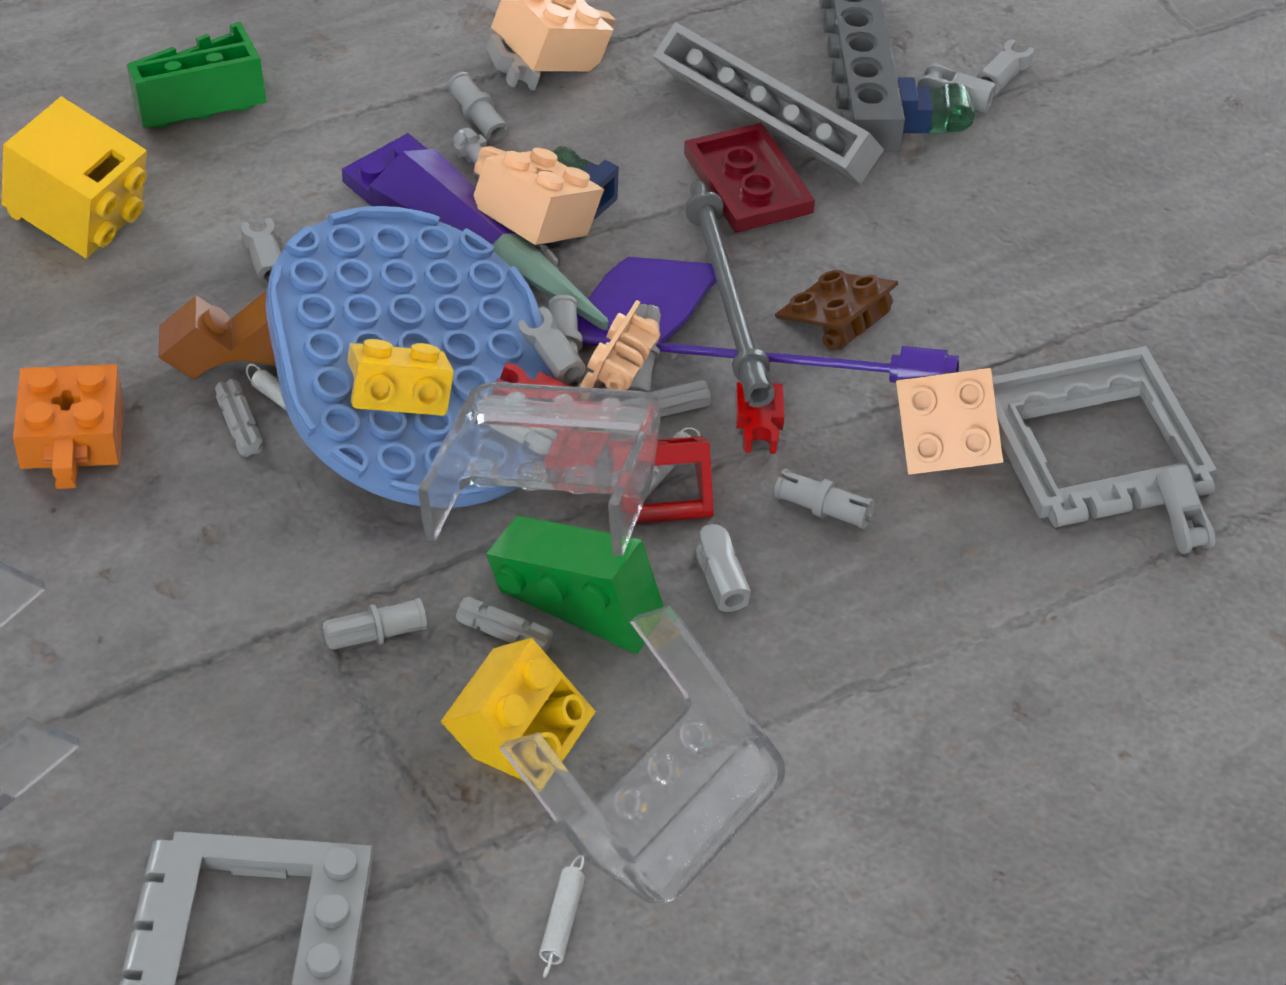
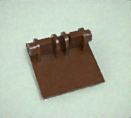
M832 270L822 274L818 279L819 281L805 292L793 296L790 299V303L778 311L775 317L822 326L825 333L822 337L824 345L830 350L843 349L856 336L864 333L865 329H869L876 321L890 312L893 298L889 292L899 284L898 281L877 278L875 275L861 276L844 273L842 270Z

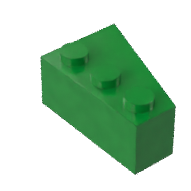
M241 21L229 25L230 33L211 40L208 34L197 37V46L178 53L174 47L127 64L134 109L143 128H163L176 121L190 118L206 119L214 113L229 110L244 111L251 109L254 105L267 103L261 58Z
M517 515L486 553L495 581L501 592L636 655L666 616L642 539Z

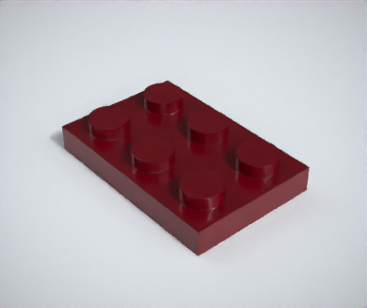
M762 123L685 141V157L700 180L707 185L708 192H714L722 199L724 204L723 215L735 233L814 213L815 199Z

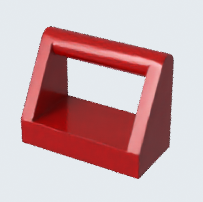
M703 436L607 443L616 525L713 517L710 442ZM695 463L700 499L626 505L624 468Z

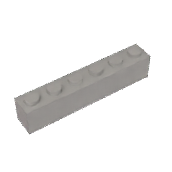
M677 22L673 24L653 55L671 75L753 123H762L767 131L860 185L884 151L868 131Z

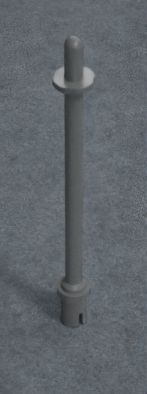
M696 180L690 187L692 196L686 203V216L691 223L701 226L738 353L732 362L734 376L742 383L745 401H750L749 404L752 407H762L769 404L775 396L774 387L771 385L768 375L770 371L769 358L764 351L755 348L717 222L723 215V201L716 193L708 192L707 185L703 181Z

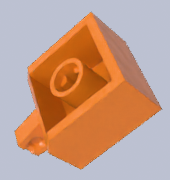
M117 364L20 368L13 440L20 469L52 468L53 476L56 478V489L76 488L79 466L120 464L124 400Z

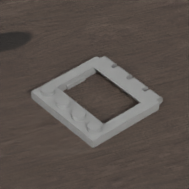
M1147 346L992 377L1001 444L1039 519L1048 517L1053 527L1056 528L1087 521L1089 518L1088 510L1094 519L1130 512L1133 507L1132 502L1138 510L1165 504L1156 475L1167 467L1187 464L1198 495L1204 496L1214 493L1215 485L1213 479L1217 469ZM1141 396L1178 464L1058 489L1046 467L1047 460L1030 427L1025 426L1023 420Z
M177 831L174 832L173 841H154L151 846L144 876L147 882L142 885L133 923L134 928L137 930L133 931L130 935L122 970V976L127 980H122L119 982V985H175L200 869L231 871V875L285 879L287 875L311 877L292 985H353L373 862L372 846Z

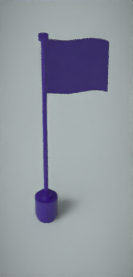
M627 257L603 277L588 297V300L608 319V331L618 313L627 316L636 300L640 301V304L659 307L661 314L659 324L660 338L656 343V347L659 348L660 352L734 358L738 354L737 349L665 343L689 320L710 288L717 283L711 263ZM577 314L578 332L582 335L583 345L598 346L600 342L603 344L610 343L611 340L606 337L608 331L601 330ZM902 346L900 355L892 354L890 363L765 352L769 362L889 373V382L896 383L897 380L959 372V356L948 355V350Z

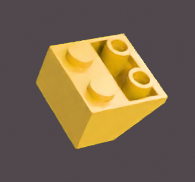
M528 638L493 648L440 722L474 759L535 787L542 788L547 786L596 711L534 639Z

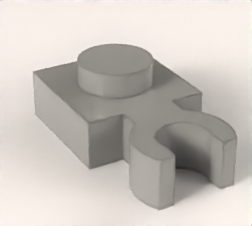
M491 34L486 48L496 70L507 74L506 82L511 87H515L519 79L527 83L530 90H535L541 75L540 71H533L505 43V39L501 35Z

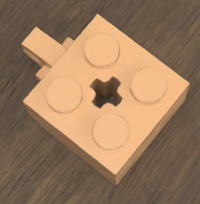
M501 0L491 28L505 39L504 42L533 71L589 72L601 63L613 32L612 28L615 27L616 19L606 11L590 7L584 0Z
M493 146L480 149L479 157L474 167V172L479 175L474 192L478 210L534 245L588 236L604 191L602 187L589 180L590 175L577 168L565 166L557 161L558 157L555 153L543 148H533L532 151L520 153L515 151L505 152Z

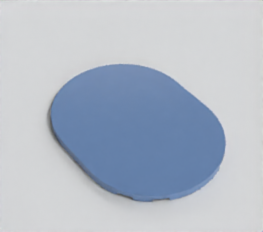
M370 206L329 214L327 220L319 222L312 227L305 226L285 244L284 250L272 267L266 290V317L281 394L290 420L302 440L319 459L343 478L373 494L410 505L434 508L466 507L500 498L526 483L538 472L547 458H541L529 451L530 445L525 444L522 447L490 429L491 423L488 421L483 425L468 414L469 407L479 392H485L492 396L491 393L497 379L502 380L500 376L506 363L519 366L524 370L527 377L535 380L539 371L555 378L535 350V345L528 343L519 329L518 322L522 319L530 328H538L543 324L535 296L519 270L515 266L509 267L494 252L495 247L481 236L467 228L462 232L450 225L439 222L440 217L430 213L401 207ZM367 339H379L391 343L393 347L411 348L416 343L430 344L438 347L440 351L445 353L454 370L447 413L441 416L354 408L351 403L354 376L347 362L349 344H364V341ZM498 400L496 403L500 407L504 403L517 411H520L522 404L517 402L505 403ZM537 423L535 427L541 429L543 425Z

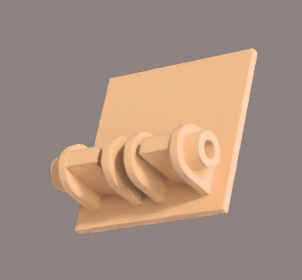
M635 301L627 316L618 313L606 336L611 340L610 343L603 344L600 342L587 366L594 373L588 371L579 387V390L582 391L579 396L582 399V406L587 407L602 382L614 393H620L622 390L629 389L633 379L647 360L652 348L660 338L659 324L653 319H643L636 315L640 301Z
M991 368L896 381L908 475L1003 463Z

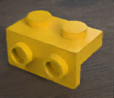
M367 339L364 341V344H349L347 362L354 376L351 403L354 408L441 416L447 413L454 370L445 353L440 351L438 347L424 343L413 344L411 348L393 347L391 343L379 339Z

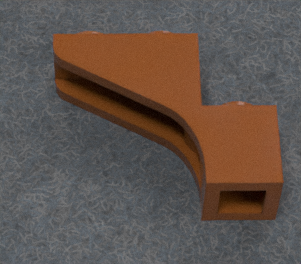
M266 291L233 318L229 317L221 308L212 306L197 295L194 296L159 325L158 358L194 380L207 370L228 362L248 361L276 366L266 317Z

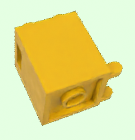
M61 96L3 144L1 205L7 208V212L12 218L16 220L25 219L87 259L99 247L105 248L115 237L116 232L127 222H134L143 211L145 204L142 200L143 188L147 179V171L145 170L147 150Z

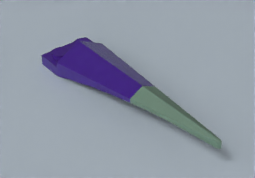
M407 133L342 168V182L369 205L418 210L439 216V222L450 225L462 232L466 228L492 244L495 247L494 252L509 267L515 266L527 283L550 297L557 295L573 296L577 299L578 303L577 314L601 330L608 331V319L528 240L478 210L474 198L476 188L436 149H427L412 135Z

